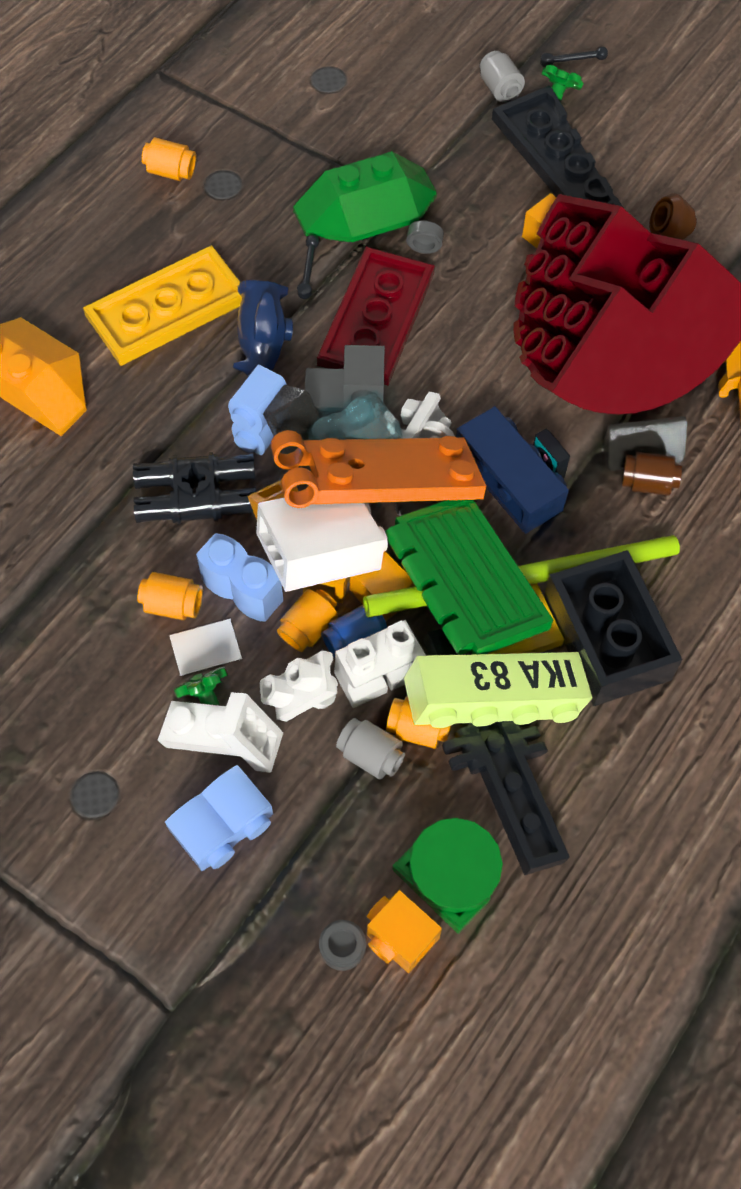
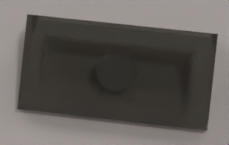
M283 385L263 413L273 436L282 431L292 430L299 433L303 440H323L328 438L310 394L306 390ZM288 446V447H285V448H283V449L281 450V453H282V454L292 453V452H294L298 447H296V446Z
M686 416L609 425L602 446L607 468L611 471L624 469L626 455L636 456V452L675 456V463L682 462L686 448Z

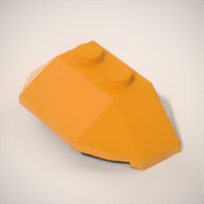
M21 317L0 324V398L62 437L87 411L79 353Z

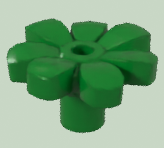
M546 65L541 74L550 79L549 81L553 84L552 89L559 101L562 100L565 89L574 88L581 90L584 84L581 81L582 77L573 72L568 73L554 65Z
M219 667L204 676L202 673L189 678V682L175 687L174 692L177 698L190 695L198 697L200 704L220 705L213 689L221 682L220 679L228 676L225 667Z

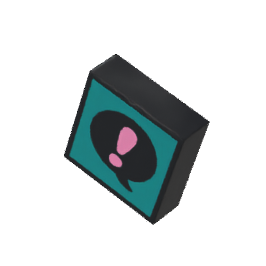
M546 428L535 434L533 445L539 450L542 460L552 472H557L564 479L570 454Z

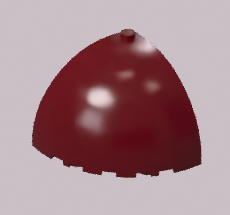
M558 194L536 234L541 240L535 254H529L526 257L524 265L526 266L527 277L525 281L518 283L514 306L520 312L519 319L513 323L515 343L521 346L522 355L519 358L521 363L530 370V376L540 386L566 402L582 409L606 414H630L651 410L678 399L700 385L723 364L741 341V282L699 243L650 233L622 206Z

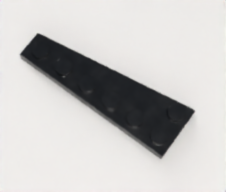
M550 85L493 109V122L556 197L558 194L622 206L619 199L614 196L613 189L607 179L600 176L596 170V161L591 152L586 153L581 144L582 137L576 128L572 129L568 123V114Z

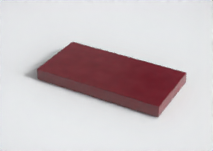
M366 247L317 356V366L328 369H344L345 345L385 346L384 385L389 386L434 276L435 265Z

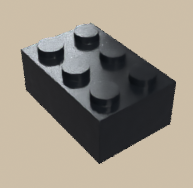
M628 550L549 575L544 598L564 638L563 642L568 652H579L592 694L590 701L593 707L669 682L673 679L683 659Z

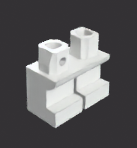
M401 620L380 632L364 639L361 638L335 651L334 674L352 708H355L386 694L388 686L392 691L405 685L404 676L415 658L426 655L407 621Z

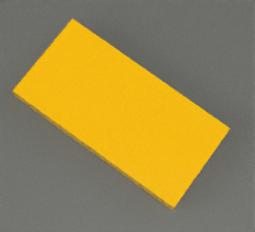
M211 245L83 307L88 321L119 365L122 366L240 307L242 297L238 294L240 281Z

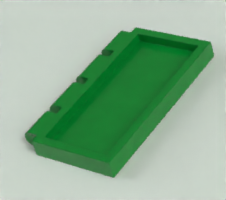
M446 500L396 517L395 525L385 531L388 543L399 559H403L402 565L417 590H425L422 593V598L438 624H445L442 630L457 655H463L468 652H472V654H488L550 630L554 621L474 500Z

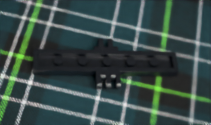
M442 629L427 632L423 642L429 656L457 655ZM468 652V653L463 654V655H473V654H472V652ZM513 721L495 722L487 726L459 723L461 728L454 732L455 738L442 744L446 755L462 752V754L454 756L448 761L451 770L455 771L468 767L471 774H481L524 876L564 864L570 856L527 762L529 759L540 757L548 752L545 742L528 744V742H532L541 736L538 727L521 729V727L529 724L518 725Z

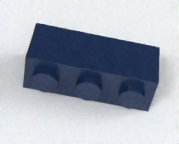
M494 406L457 428L456 437L465 438L484 479L487 490L525 534L563 511L569 491L564 479L557 472H552L542 460L539 450L534 445L528 444L523 439L512 419L504 417Z

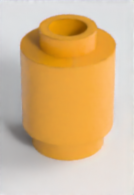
M154 137L151 143L144 145L142 164L146 165L148 173L181 181L182 178L190 180L196 165V152L189 150L187 145Z
M152 572L148 579L143 578L141 580L137 600L138 603L143 604L145 613L186 620L187 617H197L201 607L203 587L202 585L194 584L193 579Z
M306 589L280 619L281 625L277 629V633L288 645L299 652H303L307 646L313 647L322 636L321 632L329 628L328 623L338 618V613L334 609L337 606L336 601L321 589H317L316 592Z
M408 696L404 700L394 698L387 720L386 732L396 734L395 737L399 740L437 749L439 741H448L451 726L434 728L431 724L414 725Z

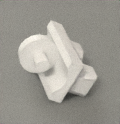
M429 391L423 401L407 399L402 407L401 418L403 424L408 425L406 430L390 427L384 439L454 436L453 432L449 429L452 424L451 420L446 418L438 406V402L441 399L440 394Z
M322 650L308 659L296 658L288 663L285 673L279 676L270 674L260 680L261 702L265 705L275 706L276 720L287 722L312 707L324 709L334 702L338 682L330 673V665L333 661L332 653Z

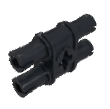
M209 452L208 456L178 458L177 455H173V457L169 458V461L133 463L135 489L155 486H171L174 491H170V495L134 497L136 523L172 520L173 523L179 525L182 524V521L214 519V522H216L218 519H222V515L254 513L247 496L256 492V487L222 491L217 487L223 481L256 479L253 454L218 457V454ZM197 482L198 488H196V493H193V488H195V483Z

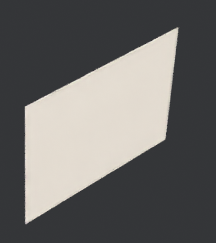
M231 619L169 635L180 676L242 659Z

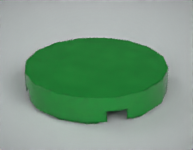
M460 818L439 820L424 829L413 844L409 863L412 883L418 893L420 892L428 900L427 902L435 908L453 913L474 910L482 905L484 901L488 900L498 887L503 866L499 846L491 834L477 823Z

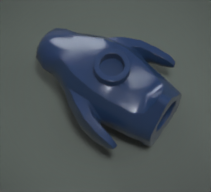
M245 280L238 285V294L242 297L238 311L237 332L238 342L246 359L234 363L233 368L249 376L258 364L273 371L283 342L291 341L293 321L292 318L284 317L280 299L288 295V287L270 281Z

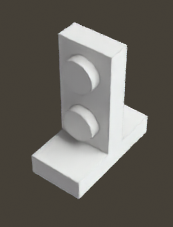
M231 692L227 706L171 701L158 741L166 748L241 756L255 771L271 773L283 732L248 694Z

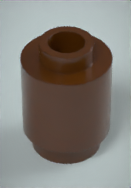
M636 452V456L626 455L622 486L632 487L631 491L670 496L672 488L679 489L682 465L675 464V456L644 452Z

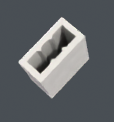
M285 498L258 503L256 534L285 592L381 570L383 552L388 548V541L384 529L381 526L378 527L371 516L369 503L311 504L304 508H295L288 505Z

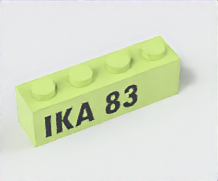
M579 652L417 656L404 676L414 725L431 724L434 728H445L455 723H473L475 726H487L501 721H513L515 724L524 725L536 720L553 719L556 723H565L576 719L592 699Z

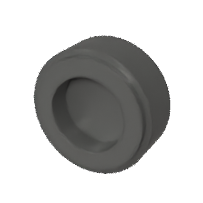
M417 221L409 226L406 242L416 252L424 254L434 253L442 247L444 232L439 225L433 222Z
M337 920L327 925L319 939L321 957L329 967L335 970L346 971L356 967L362 961L366 952V938L362 929L349 920Z

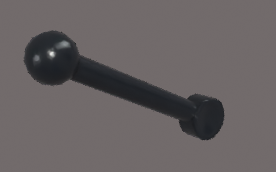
M601 46L596 51L553 56L551 53H544L541 55L540 64L546 67V65H553L556 62L596 57L599 60H604L608 56V50L606 47Z
M309 235L305 241L308 251L303 281L297 287V294L301 299H308L312 295V288L309 283L315 248L320 243L316 235Z

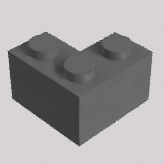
M345 345L344 369L306 368L304 395L305 429H315L321 432L331 430H355L361 433L382 431L385 346Z

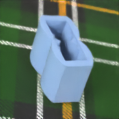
M259 364L230 399L228 408L231 419L234 422L232 424V434L236 445L245 452H255L263 455L271 444L273 437L281 431L289 420L290 411L285 402L288 396V387L283 376Z
M215 533L196 553L201 578L206 587L220 597L233 599L237 608L246 616L265 622L283 602L282 584L273 566L259 557L247 555L242 545L233 538Z
M236 765L219 776L201 794L181 806L165 823L172 835L200 870L203 871L210 866L213 869H217L224 865L234 855L235 850L233 847L239 841L246 837L249 840H253L261 835L271 824L269 818L273 815V810L268 800L242 769Z

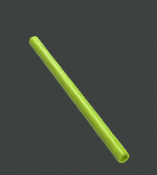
M671 535L520 565L518 567L531 585L548 581L550 574L626 550L629 551L634 563H640L678 555L680 545L677 537ZM416 586L364 596L363 606L366 616L369 618L427 606L422 598V593L425 590L418 591Z

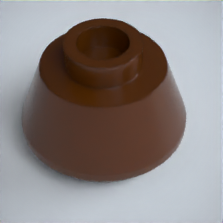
M671 193L661 198L654 206L649 221L650 232L684 240L696 227L697 218L695 210L679 194Z

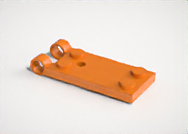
M286 430L276 434L271 441V450L276 465L282 469L289 470L281 479V487L285 501L288 505L295 508H304L311 504L484 499L486 484L464 437L444 436L442 438L345 440L326 438L323 440H303L299 433ZM288 446L298 447L294 452L289 454L279 453L283 448ZM299 466H310L311 471L308 470V469H306V468H297V467H299ZM297 485H309L306 489L302 491H291V489Z

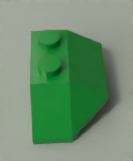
M391 151L325 171L293 206V212L306 237L316 235L329 240L356 242L420 221L430 204L436 199L437 191L423 167Z

